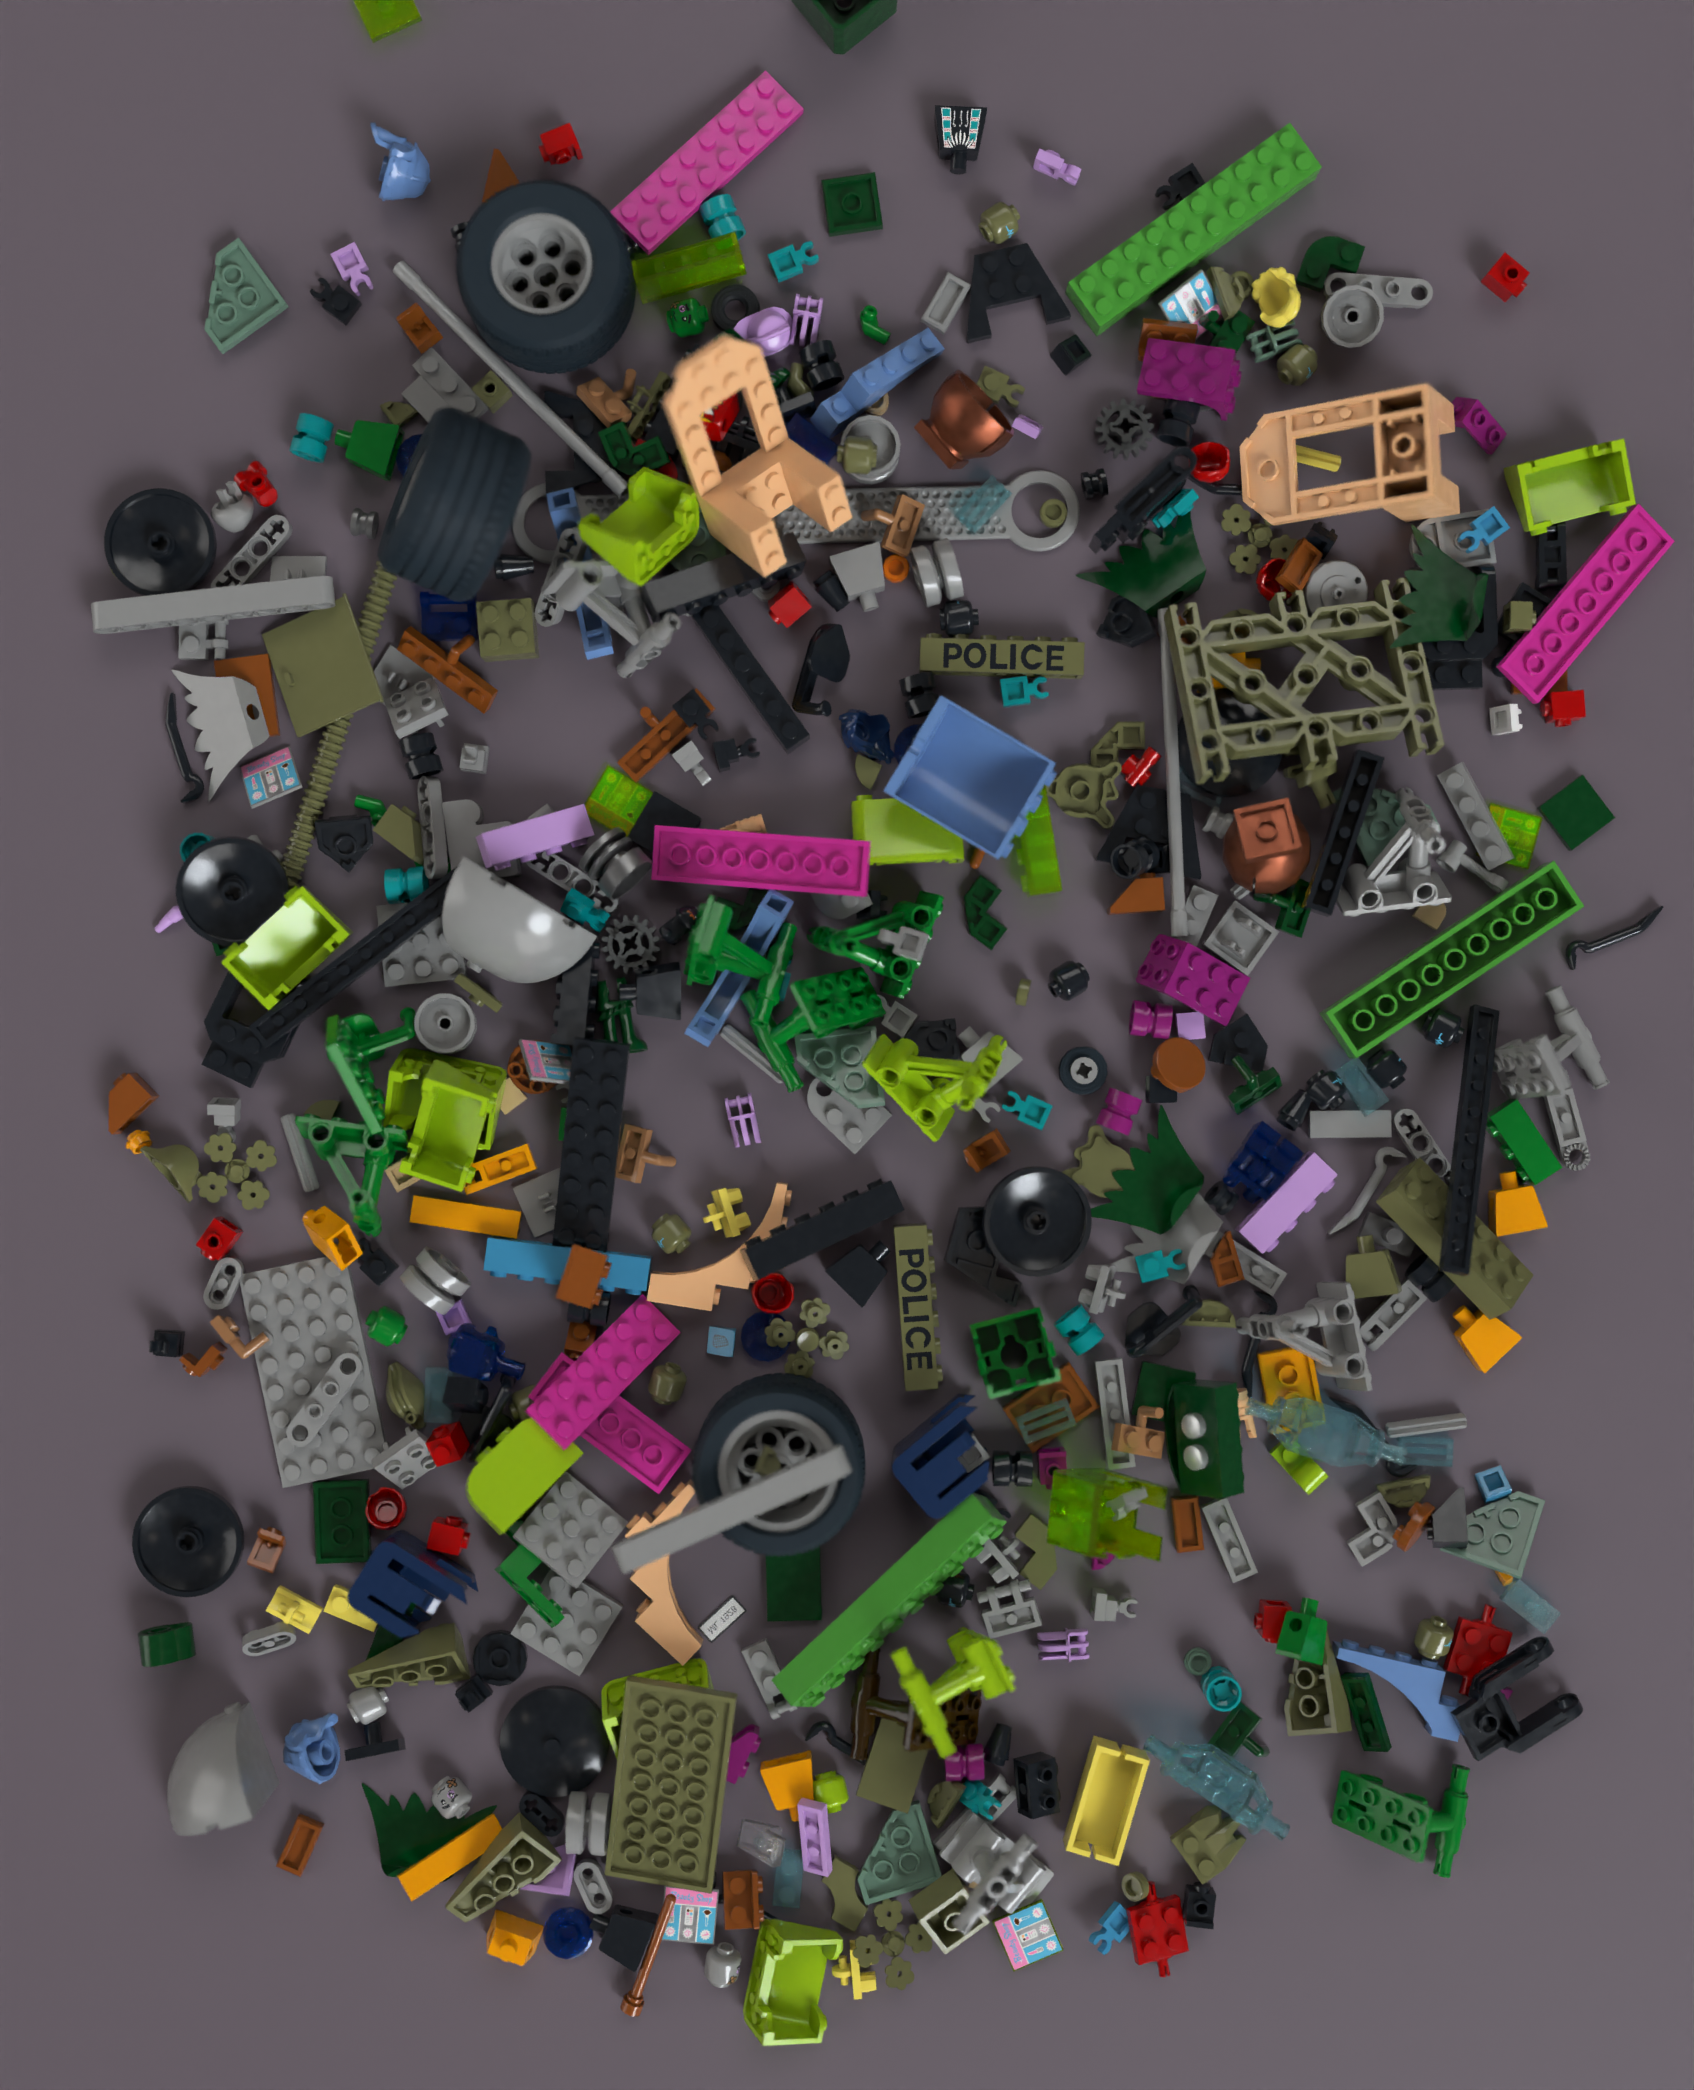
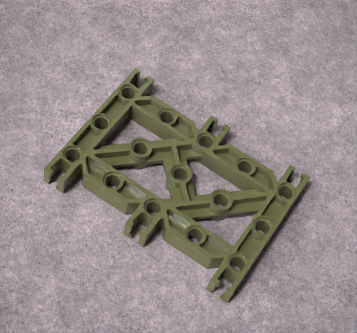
M1407 578L1396 580V584L1392 588V592L1396 594V600L1391 598L1388 588L1390 584L1389 579L1381 580L1373 591L1375 601L1318 607L1311 617H1308L1303 590H1295L1290 599L1286 600V605L1292 608L1291 613L1286 612L1283 598H1286V592H1278L1269 603L1271 614L1211 620L1205 630L1201 628L1196 602L1185 604L1183 618H1186L1187 625L1183 626L1179 624L1176 614L1178 610L1177 604L1169 605L1164 614V621L1196 784H1204L1209 776H1213L1212 770H1207V761H1213L1217 773L1216 776H1213L1214 782L1224 781L1230 773L1228 758L1235 760L1288 753L1296 743H1298L1303 771L1313 770L1319 761L1318 756L1315 757V747L1320 748L1324 761L1322 768H1330L1338 759L1335 745L1345 746L1393 740L1402 730L1409 757H1416L1423 749H1426V755L1436 754L1444 746V740L1422 642L1390 648L1391 644L1403 632L1412 627L1401 622L1406 616L1415 613V611L1399 601L1402 596L1411 593ZM1393 613L1399 614L1401 619L1396 618ZM1340 619L1346 620L1350 626L1343 624ZM1287 625L1295 627L1297 632L1291 631ZM1234 632L1242 633L1244 638L1237 637ZM1383 635L1393 682L1374 670L1368 658L1354 656L1335 641ZM1181 638L1188 639L1191 645L1183 643ZM1294 646L1304 654L1279 690L1267 682L1265 675L1260 670L1249 669L1229 655ZM1404 664L1410 665L1413 671L1408 670ZM1351 670L1357 671L1360 677H1356ZM1326 671H1329L1339 678V682L1344 689L1359 692L1377 706L1312 714L1302 707V704ZM1211 676L1233 691L1235 698L1240 703L1251 704L1272 720L1221 726ZM1298 676L1304 677L1308 684L1302 683ZM1245 683L1252 684L1255 690L1248 689ZM1191 690H1198L1202 697L1195 696ZM1415 715L1421 716L1424 723L1418 721ZM1362 721L1369 723L1371 729H1367ZM1309 728L1315 729L1319 736L1311 734ZM1421 734L1425 735L1429 749H1427L1426 743H1422ZM1255 735H1261L1266 743L1259 742ZM1201 742H1208L1212 746V749L1210 750L1204 748Z

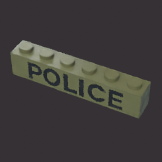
M930 633L926 634V638L920 639L919 673L933 672V675L1027 676V678L1081 679L1084 675L1085 642H1078V638L1065 637L1062 638V641H1051L1050 637L1040 636L1035 637L1034 641L1024 640L1023 636H1008L1007 640H996L994 635H981L980 639H969V635L957 634L953 638H942V634Z
M926 1223L893 1225L905 1391L938 1389V1381H943L942 1365L936 1364V1354H941L940 1337L935 1338L934 1327H939L938 1310L933 1311L932 1300H937L936 1283L931 1284L930 1273H935L934 1256H929L928 1246L933 1245L932 1229H927Z

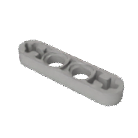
M274 515L267 519L211 583V588H218L221 584H229V586L249 584L292 535L293 529L290 522L281 515ZM276 523L278 525L283 524L284 532L282 534L279 532L275 533L276 530L273 526ZM266 533L276 541L274 544L264 537ZM258 542H265L268 546L266 554L262 556H257L254 553V546ZM240 562H247L249 564L250 570L245 576H238L236 573V566ZM231 574L236 580L240 582L236 584L227 576Z
M578 527L568 528L562 532L544 584L560 567L563 557L568 560L582 562L588 544L580 538ZM541 591L535 608V618L541 626L549 627L556 625L561 621L565 609L559 605L555 594H542ZM546 609H549V614L552 618L548 619V613L545 612Z
M422 776L418 782L417 793L424 870L427 878L441 879L448 871L441 784L437 777Z
M545 851L542 853V857L549 862L551 857L555 858L549 865L547 873L543 872L546 866L542 863L537 862L533 865L534 860L526 862L530 868L568 892L572 888L576 890V884L579 880L586 879L590 882L591 889L587 894L583 895L591 898L595 894L599 882L591 880L587 874L555 854L547 856ZM557 865H565L568 869V875L563 880H557L553 875V870ZM602 890L598 891L599 894L607 897ZM594 897L593 900L595 902L594 908L605 910L609 914L614 912L619 905L618 898L612 901L613 905L611 907L606 906L603 909L601 907L602 902Z
M1401 1108L1396 1110L1391 1118L1392 1126L1415 1160L1421 1158L1427 1165L1431 1159L1438 1158L1442 1163V1168L1436 1174L1439 1177L1444 1176L1449 1183L1451 1165L1418 1115L1411 1109ZM1402 1114L1411 1117L1408 1123L1412 1129H1416L1417 1126L1419 1128L1418 1131L1412 1132L1408 1137L1406 1136V1133H1410L1406 1125H1399V1122L1402 1120L1400 1117ZM1419 1135L1424 1136L1427 1141L1426 1148L1422 1151H1417L1413 1146L1414 1138Z

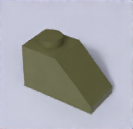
M391 804L373 831L409 858L424 866L421 826L415 820L417 814L406 806L400 809Z

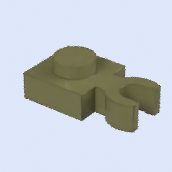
M987 366L984 367L977 382V385L994 403L998 404L1002 397L1013 408L1018 407L1019 401L1014 400L1011 394L1017 392L1023 395L1025 388L1019 384L1008 385L1009 376Z

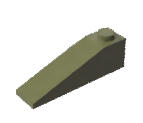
M443 1623L437 1627L428 1628L348 1670V1676L356 1688L390 1687L394 1682L409 1683V1686H418V1681L434 1680V1685H444L470 1679V1671L463 1639L455 1623Z
M1326 1632L1322 1666L1294 1659L1292 1673H1289L1288 1683H1290L1288 1699H1285L1284 1706L1288 1736L1352 1731L1347 1697L1328 1632Z
M519 1812L499 1832L446 1903L445 1908L466 1923L495 1907L496 1902L506 1896L511 1895L513 1897L520 1893L519 1889L531 1882L536 1884L543 1880L561 1862V1856L548 1838Z

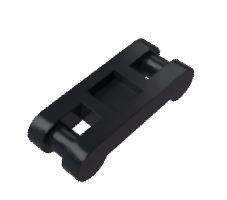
M1565 521L1547 527L1548 532L1535 535L1536 591H1546L1547 588L1561 591L1567 584ZM1547 534H1553L1555 541H1547ZM1548 570H1555V578H1548Z

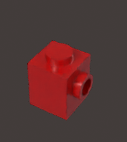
M1505 252L1481 280V283L1506 302L1511 295L1517 298L1528 285L1524 280L1530 272Z
M793 580L768 601L770 608L768 614L778 625L782 622L786 628L812 608L810 600Z
M1584 690L1551 692L1545 695L1540 704L1541 715L1545 716V723H1554L1555 727H1565L1572 725L1571 721L1585 718Z
M216 1217L196 1243V1246L202 1249L200 1253L212 1261L215 1259L221 1260L226 1258L244 1231L224 1217Z
M459 1421L436 1427L432 1430L431 1436L425 1443L436 1467L461 1460L470 1445Z
M437 1516L432 1522L426 1548L458 1556L463 1548L467 1549L471 1533L467 1532L468 1523L462 1522L463 1519L456 1516H446V1518Z
M1260 1599L1259 1613L1255 1612L1254 1628L1257 1629L1262 1638H1265L1266 1642L1278 1643L1286 1612L1292 1611V1607L1287 1601Z

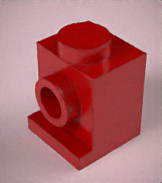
M570 123L540 134L543 145L538 146L544 163L550 161L551 165L556 163L564 164L575 155L578 160L583 158Z

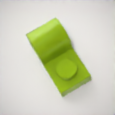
M1289 1434L1269 1451L1273 1458L1308 1495L1329 1477Z

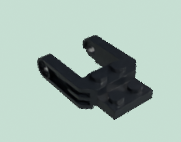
M1179 447L1172 451L1114 507L1117 512L1094 534L1089 548L1096 554L1101 549L1107 551L1117 541L1116 538L1122 543L1126 542L1129 538L1132 541L1144 531V527L1148 524L1147 522L1184 487L1187 477L1193 472L1197 464L1195 453L1187 447ZM1179 455L1186 456L1189 459L1190 465L1185 470L1174 464V459Z
M1494 565L1477 566V569H1479L1478 574L1488 573V581L1481 621L1476 631L1472 633L1468 640L1422 642L1432 690L1483 688L1482 660L1498 645L1496 571ZM1411 567L1409 569L1415 571H1423V569H1421L1420 567ZM1409 582L1411 592L1418 591Z
M228 971L204 1020L212 1043L201 1065L249 1088H253L265 1063L285 1057L300 1024L272 1046L264 1048L248 1025L236 1019L228 1018L244 986ZM304 978L298 984L296 989H298L300 986L306 983L308 979Z
M1540 1636L1529 1640L1475 1674L1468 1692L1470 1700L1450 1712L1473 1758L1478 1762L1501 1747L1509 1751L1522 1753L1580 1716L1583 1712V1707L1577 1695L1567 1693L1560 1695L1518 1722L1505 1695L1501 1692L1502 1689L1539 1667L1540 1662L1551 1656L1554 1649L1547 1637Z

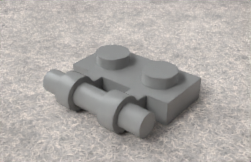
M229 620L179 626L178 658L181 660H208L209 650H214L215 660L225 659L226 650L228 649L226 625H229ZM209 625H215V639L209 640Z
M1018 1579L1012 1580L1010 1584L997 1588L993 1585L986 1587L985 1591L977 1593L979 1603L989 1601L991 1608L982 1610V1616L990 1639L1042 1626V1619L1035 1597L1024 1599L1022 1592L1032 1590L1029 1579L1023 1581ZM1013 1595L1015 1602L1000 1605L999 1598Z

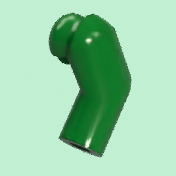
M871 305L865 306L860 313L863 333L871 339L886 345L891 333L879 327L876 316L878 313L877 309Z
M358 794L356 796L354 806L368 810L372 818L371 823L373 826H376L387 811L384 803L379 799Z

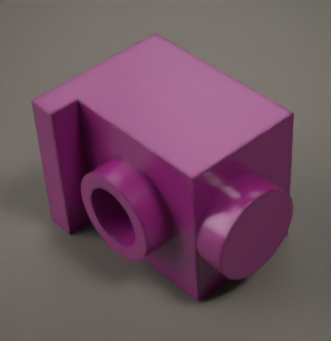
M1064 1447L1040 1448L1037 1450L1039 1482L1041 1485H1046V1489H1061L1063 1483H1068L1067 1456ZM1052 1466L1058 1467L1057 1474H1049V1468Z

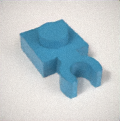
M1493 506L1469 524L1474 531L1463 532L1457 538V541L1460 542L1464 538L1471 540V547L1465 551L1469 554L1478 548L1480 540L1486 546L1510 527L1495 506Z
M1113 1902L1098 1921L1102 1926L1101 1930L1093 1932L1088 1941L1096 1945L1102 1939V1944L1097 1950L1105 1955L1110 1951L1113 1939L1118 1943L1123 1940L1130 1929L1127 1912L1120 1903Z

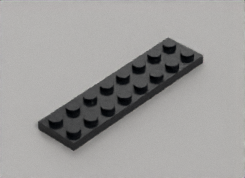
M575 1036L552 1246L572 1247L575 1244L590 1250L607 1253L631 1043Z

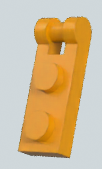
M529 1143L473 1163L472 1167L476 1168V1171L479 1170L482 1181L476 1183L474 1178L471 1184L466 1183L464 1190L466 1195L538 1169Z

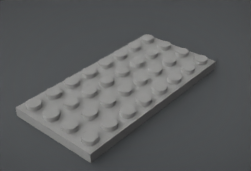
M325 1256L242 1274L240 1287L251 1339L253 1340L262 1332L269 1338V1341L254 1353L283 1488L374 1469L371 1460L384 1451L382 1444L387 1440L350 1265L341 1271ZM345 1352L357 1353L362 1357L364 1368L349 1391L309 1444L303 1447L292 1445L286 1436V1430L291 1421L335 1360ZM346 1358L342 1362V1369L344 1372L353 1373L356 1370V1363L354 1360ZM297 1425L294 1428L296 1438H299V1440L307 1438L308 1430L305 1426Z

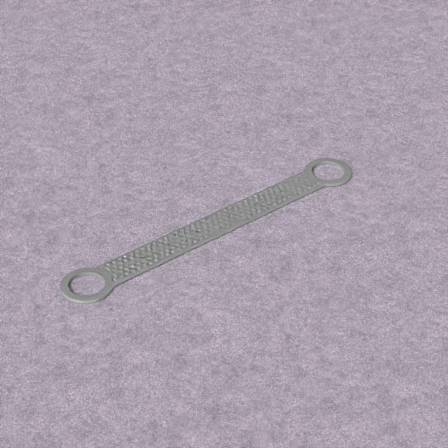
M1034 470L1017 476L1008 485L844 489L852 518L832 532H829L794 505L782 511L772 520L778 537L793 532L799 544L882 542L887 524L878 520L863 521L861 513L864 510L878 508L891 514L897 495L903 494L925 505L913 541H938L945 538L949 540L1010 539L1024 549L1041 552L1061 546L1072 536L1079 521L1080 506L1074 489L1064 478L1050 471ZM546 483L534 486L522 495L511 526L517 545L527 556L533 557L538 562L551 564L555 550H544L537 547L529 540L525 531V517L529 508L537 500L546 497ZM1029 485H1049L1062 495L1066 503L1067 516L1065 523L1058 532L1049 537H1030L1021 532L1013 521L1011 512L1013 500L1023 488ZM574 490L582 518L592 513L598 515L600 522L604 521L629 499V494L619 498L617 495H581Z

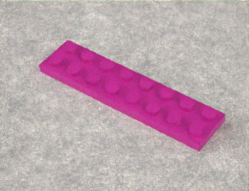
M765 70L613 208L610 213L614 216L619 226L650 255L697 212L704 202L711 199L803 115L804 108Z
M1639 503L1633 505L1539 615L1535 625L1532 626V630L1522 635L1496 667L1532 704L1539 703L1675 541Z
M655 825L651 880L867 897L871 841Z

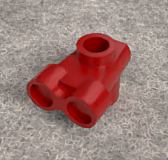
M253 461L249 464L246 471L238 472L234 476V481L242 491H248L254 496L259 505L263 507L270 506L278 498L276 489L266 476V468L259 461Z
M1150 746L1143 753L1141 759L1132 754L1122 765L1121 773L1126 776L1124 780L1133 787L1137 784L1143 786L1152 775L1149 771L1153 765L1155 766L1162 755Z

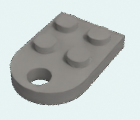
M1489 509L1430 518L1417 527L1435 546L1467 569L1476 568L1479 565H1494L1497 563L1494 540L1486 546L1480 540L1478 548L1469 554L1465 551L1471 547V540L1464 538L1460 542L1457 541V538L1463 532L1474 531L1469 524ZM1412 533L1409 550L1413 561L1416 563L1413 553L1421 556L1424 555L1418 550V544Z
M815 1078L810 1084L807 1093L810 1111L847 1148L856 1154L892 1114L883 1106L858 1109L833 1090L829 1095L822 1096L816 1089L820 1080Z

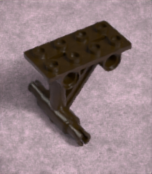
M878 1648L873 1652L869 1651L863 1657L865 1661L862 1664L861 1670L856 1675L855 1691L851 1700L850 1730L853 1733L850 1758L867 1760L869 1736L874 1733L876 1716L897 1722L899 1726L905 1728L903 1746H905L906 1751L936 1749L931 1736H927L924 1733L923 1725L909 1698L908 1702L878 1697L881 1677L877 1670L881 1649ZM967 1688L939 1704L947 1721L946 1730L954 1746L976 1742L979 1710L982 1704L981 1689L972 1692L970 1688Z

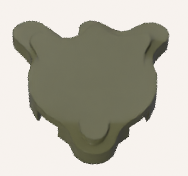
M1111 760L1100 766H1092L1086 763L1072 764L1064 768L1054 778L1049 787L1045 785L1044 791L1055 800L1059 808L1067 815L1077 818H1092L1103 828L1108 829L1114 825L1115 819L1106 807V802L1108 800H1116L1119 797L1114 780L1120 774L1122 767L1117 760Z
M1093 1125L1088 1130L1087 1143L1074 1150V1156L1080 1162L1079 1166L1063 1170L1062 1173L1072 1178L1078 1185L1084 1186L1091 1193L1107 1198L1104 1193L1108 1191H1123L1112 1173L1117 1170L1134 1171V1166L1129 1154L1119 1146L1110 1143L1100 1126Z

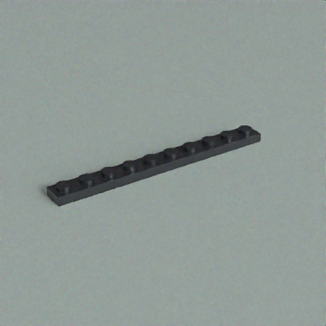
M458 866L248 1026L264 1048L272 1046L441 916L449 884Z
M1476 1004L1470 1006L1439 1262V1271L1467 1276L1470 1273L1500 1012L1499 1010Z

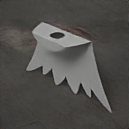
M171 670L176 678L192 692V694L184 697L185 700L197 706V709L188 716L187 722L191 726L203 730L197 739L195 751L210 752L204 768L208 770L213 767L208 801H210L235 765L252 748L262 744L270 736L257 689L249 682L233 676L207 677ZM249 704H252L255 720L251 719L247 714V706Z
M1198 1192L1175 1225L1162 1235L1131 1225L1132 1230L1143 1243L1125 1246L1124 1249L1133 1255L1112 1263V1265L1117 1266L1115 1272L1140 1274L1135 1259L1136 1256L1162 1250L1163 1256L1167 1257L1172 1250L1181 1249L1182 1253L1175 1255L1173 1261L1177 1265L1186 1263V1267L1182 1270L1167 1268L1169 1276L1164 1279L1185 1285L1224 1222L1215 1214Z

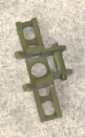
M662 371L659 372L650 390L645 389L644 385L641 387L636 385L635 388L638 391L632 401H627L630 405V411L635 415L628 427L630 436L635 441L638 438L641 439L646 425L651 421L656 412L660 399L665 396L669 389L671 378ZM642 395L649 398L643 409L637 405ZM651 403H653V407L651 411H649V406L651 405Z

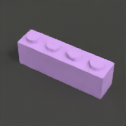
M581 804L482 833L476 837L485 868L494 867L495 871L511 867L510 862L520 859L521 863L537 859V853L545 851L546 855L549 856L561 852V846L571 844L572 848L588 844L587 839L594 836V832L585 805Z
M1308 1151L1235 1230L1258 1252L1263 1254L1267 1251L1269 1253L1278 1245L1279 1240L1277 1238L1284 1231L1288 1233L1298 1223L1296 1218L1303 1211L1307 1213L1317 1203L1315 1198L1321 1192L1326 1193L1334 1186L1335 1181L1333 1179L1338 1174L1315 1152Z

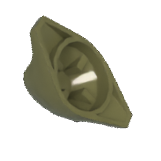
M180 1144L157 1149L143 1146L140 1151L189 1203L193 1199L192 1187L197 1184L198 1178L203 1176L198 1171L199 1161L194 1151Z
M397 1361L389 1364L386 1383V1401L389 1408L395 1415L418 1430L425 1427L427 1419V1391L425 1386L415 1375Z

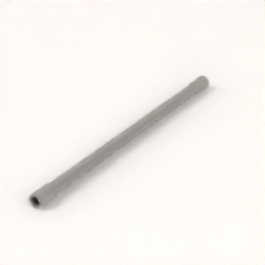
M400 261L395 265L393 273L410 290H413L576 452L619 498L624 497L629 492L627 489L628 483L614 469H611L422 281L421 277L405 261Z
M1168 608L1158 609V633L1160 636L1171 886V937L1188 936L1184 891L1176 677L1164 621V614Z

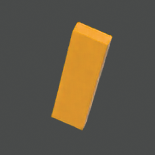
M413 1195L409 1222L517 1239L522 1211Z
M490 1814L397 1875L411 1901L484 1854L502 1830L495 1814Z

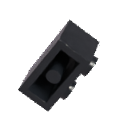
M1040 1751L1013 1758L1018 1813L1033 1820L1060 1812L1059 1801L1061 1795L1058 1789V1765L1055 1757Z

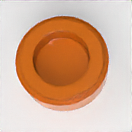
M897 554L888 556L883 562L884 577L892 583H899L905 580L909 574L907 559Z

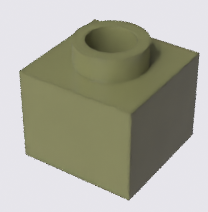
M492 370L471 388L493 414L513 396L510 389ZM492 385L495 386L494 392H486Z
M1510 601L1503 606L1502 633L1524 634L1532 630V626L1536 623V611L1533 610V602Z

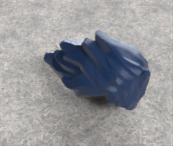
M851 709L847 713L839 715L842 738L847 748L852 747L854 752L860 751L871 760H876L877 758L879 761L884 760L887 764L891 763L895 753L890 749L889 732L891 725L884 714L870 715L864 710Z

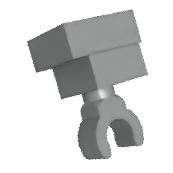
M692 740L672 754V757L684 772L691 769L702 786L712 780L699 762L704 758Z
M464 743L461 752L460 770L486 774L490 747Z
M213 1097L207 1104V1115H214V1125H219L216 1134L219 1136L222 1133H229L232 1137V1142L236 1140V1133L232 1126H235L241 1119V1098Z
M1093 1588L1090 1615L1094 1621H1116V1612L1124 1613L1129 1618H1135L1136 1614L1133 1611H1127L1126 1608L1128 1604H1137L1138 1601L1134 1597H1126L1123 1600L1117 1601L1114 1596L1108 1595L1103 1588Z

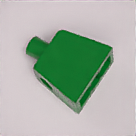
M357 420L352 433L338 429L335 435V445L347 448L345 457L351 464L390 482L405 433L399 425Z
M1302 1597L1299 1613L1293 1611L1286 1612L1275 1651L1276 1654L1322 1666L1327 1621L1316 1617L1319 1601Z

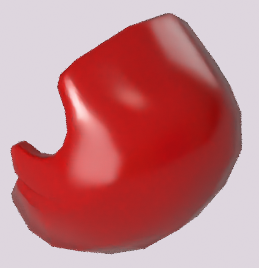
M1208 441L1199 443L1191 449L1197 457L1196 467L1191 473L1196 480L1213 483L1222 480L1228 473L1230 468V451L1221 443Z
M1271 559L1258 572L1256 579L1257 589L1268 601H1271L1278 592H1286V598H1283V601L1292 596V593L1275 580L1286 562L1284 559Z
M772 1273L760 1280H755L751 1288L752 1301L762 1312L778 1314L791 1305L794 1299L793 1284L779 1273Z
M380 1487L378 1491L369 1496L365 1514L368 1522L376 1529L391 1530L400 1525L405 1519L407 1504L405 1497L395 1488Z

